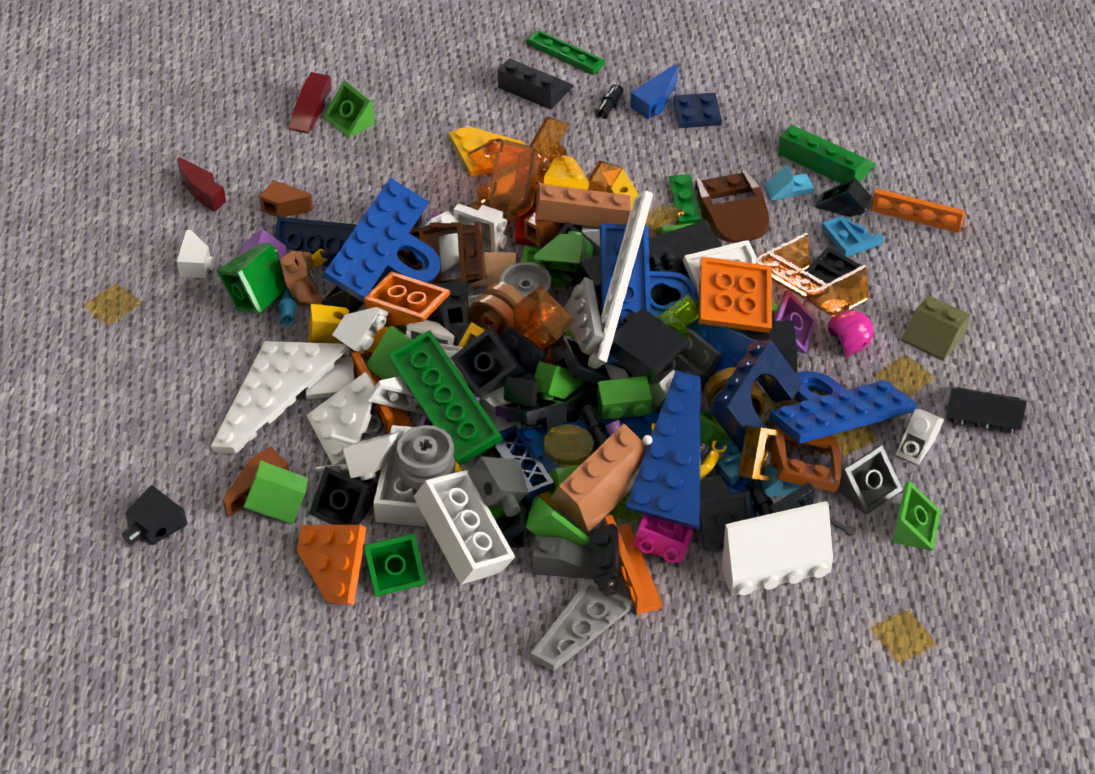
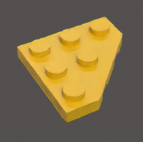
M470 126L449 131V138L471 177L532 160V154L523 141Z

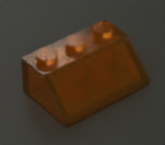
M541 286L537 287L513 306L514 328L542 349L557 341L575 321Z

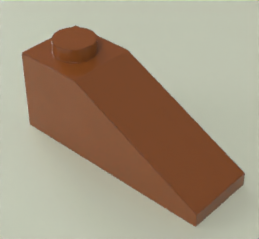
M271 446L257 453L248 461L222 499L225 514L228 517L244 507L260 460L290 471L289 464Z

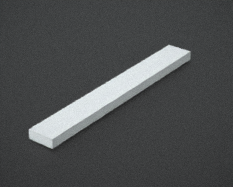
M647 190L637 196L632 205L600 319L603 340L588 361V366L594 369L605 364L609 356L653 193Z

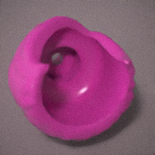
M857 310L840 312L828 322V332L831 336L838 335L844 350V357L861 352L870 344L873 338L874 328L871 320Z

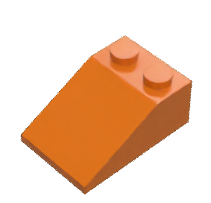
M391 271L364 298L366 309L378 307L389 312L384 326H398L424 322L450 295V290Z

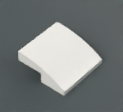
M352 357L337 359L334 362L335 367L325 373L310 389L306 388L307 400L330 398L354 381Z

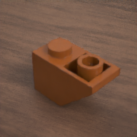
M275 180L259 195L261 211L276 217H288L313 210L310 193Z

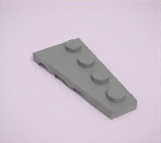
M584 277L580 285L577 284L575 286L572 296L562 309L561 314L581 351L591 356L603 340V332L593 280Z
M587 579L531 652V660L555 671L633 608V601L617 593L605 596L604 593L599 591L598 584Z

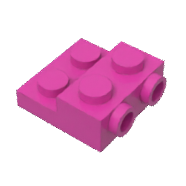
M643 515L632 546L638 547L643 553L659 555L669 563L677 562L682 564L690 543L693 528Z

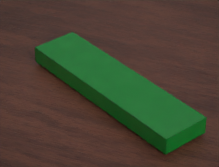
M540 30L536 31L526 40L527 45L592 75L605 65L604 59Z

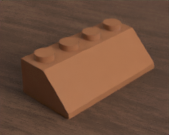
M538 184L536 186V220L567 223L568 221L571 224L600 227L601 223L624 225L628 223L631 212L630 195Z
M623 424L556 489L550 499L588 534L632 490L646 452L643 441Z

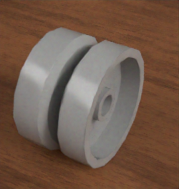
M533 262L516 263L504 270L501 274L500 282L513 286L527 300L530 307L528 321L536 320L546 315L551 308L552 302L551 276L548 270L542 265Z
M422 425L408 430L398 440L397 457L399 460V473L402 481L408 487L418 491L426 480L455 472L454 444L451 436L445 430L436 426Z

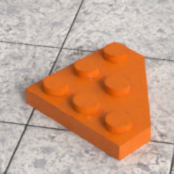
M362 525L300 526L297 552L328 603L354 605L367 527Z

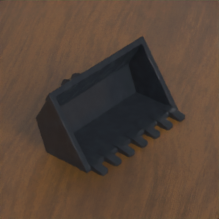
M705 220L649 238L650 271L677 272L690 279L682 261L684 256L722 247V244ZM600 255L579 262L574 278L571 281V286L575 288L577 284L580 285L584 277L593 280L601 319ZM656 286L651 289V298L658 305L664 306L680 299L679 292L667 286Z

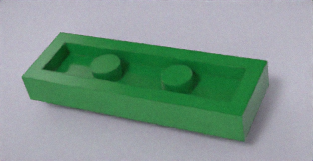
M691 174L669 176V185L678 225L700 222L701 216Z

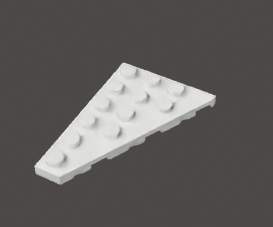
M264 341L211 445L212 450L219 453L237 454L248 441L257 436L256 431L266 422L272 423L288 406H291L296 401L295 397L305 388L310 389L325 373L335 367L334 362L343 354L348 355L350 353L349 346L336 343Z

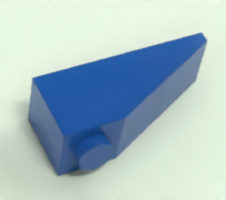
M674 64L632 91L630 107L647 119L654 115H659L663 111L678 81V65Z

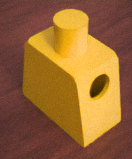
M311 304L308 342L344 344L334 337L333 333L344 315L349 314V310L343 307Z

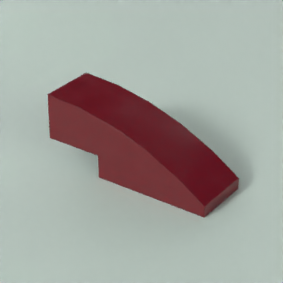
M310 72L297 99L289 130L309 134L324 109V101L332 89L329 75Z
M181 157L177 159L181 179L195 199L214 212L226 203L224 187L214 182L213 173Z

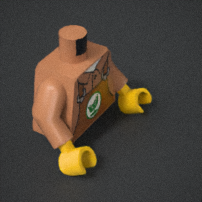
M319 249L312 255L310 252L291 251L280 259L286 285L299 307L308 304L322 305L320 302L324 298L319 293L312 264L319 267L328 260L321 257L325 253L323 249Z

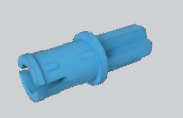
M289 288L281 293V300L278 304L281 311V323L286 326L292 325L295 322V310L297 309V302Z

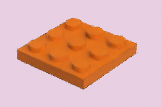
M702 256L699 261L698 324L769 333L772 329V266Z

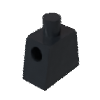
M151 485L126 510L125 515L129 528L122 532V536L130 545L134 544L141 537L151 545H154L188 524L185 511Z

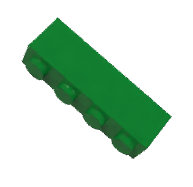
M792 124L780 135L778 155L841 184L853 178L860 182L876 165V163Z

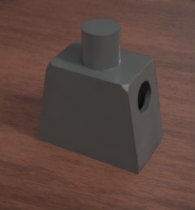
M480 457L468 471V475L483 501L488 506L503 507L506 516L510 517L518 514L521 510L519 503L528 494L520 461L518 459Z

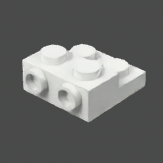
M461 204L456 205L454 217L464 225H475L474 223L483 225L484 251L498 252L500 248L503 249L506 246L508 237L503 235V231L506 228L507 220L503 218L502 211L482 205L479 210Z

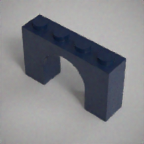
M771 339L755 341L748 346L747 353L737 363L734 373L726 380V385L721 393L715 397V402L709 409L741 453L747 425L768 429L752 405L751 389L754 380L759 382L774 403L792 400L802 385V381Z

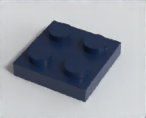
M716 93L674 95L673 101L679 128L722 125Z

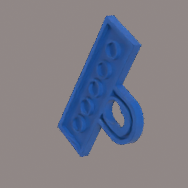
M389 178L324 272L323 278L364 302V298L370 293L384 270L429 284L433 282L440 271L439 256L433 248L410 234L429 201L394 179ZM408 250L413 253L416 260L422 264V269L414 270L403 264L398 259L397 252Z
M601 223L599 227L602 312L627 225ZM644 226L617 323L619 329L625 324L623 319L631 311L637 313L641 308H644L660 320L676 321L688 316L697 302L696 288L685 275L677 272L650 271L648 226ZM656 286H667L670 289L677 290L680 294V299L668 305H658L651 298V289ZM609 352V356L605 364L622 365Z
M801 371L796 374L802 381V385L794 396L800 403L770 410L769 420L800 444L912 413L915 411L917 403L886 380L847 390L833 378L823 373ZM807 388H814L828 395H818Z

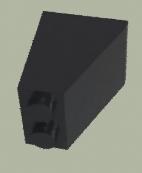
M641 308L637 313L631 311L623 319L625 324L620 329L616 327L610 353L634 377L647 376L648 383L650 384L683 351L690 341L650 312Z

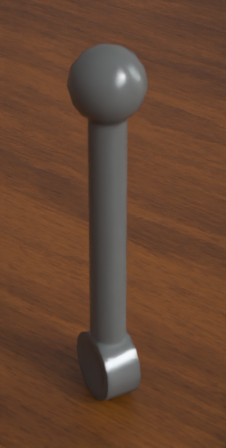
M830 518V523L844 530L847 535L852 536L855 534V527L845 526Z

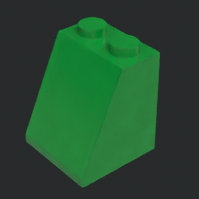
M259 243L216 270L238 311L259 314L288 288L278 258L279 253L270 243Z

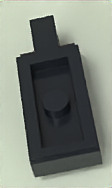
M612 523L590 530L594 582L598 584L599 591L604 593L605 596L616 594L615 578H618V575L621 574L618 528Z

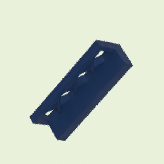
M515 425L499 432L503 440L515 435L514 442L502 440L492 446V451L495 458L518 459L522 469L525 464L534 466L532 471L523 470L528 494L522 500L530 511L536 495L555 488V484ZM516 450L525 451L523 456L513 455ZM534 479L545 480L544 483L532 486Z

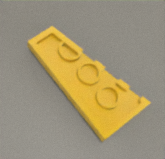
M563 155L561 158H554L544 176L543 184L588 190L589 181L577 161L571 156Z

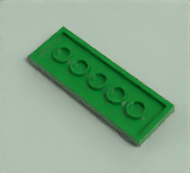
M431 330L388 353L390 361L432 425L445 430L451 436L454 444V459L458 465L465 463L503 440L501 434Z

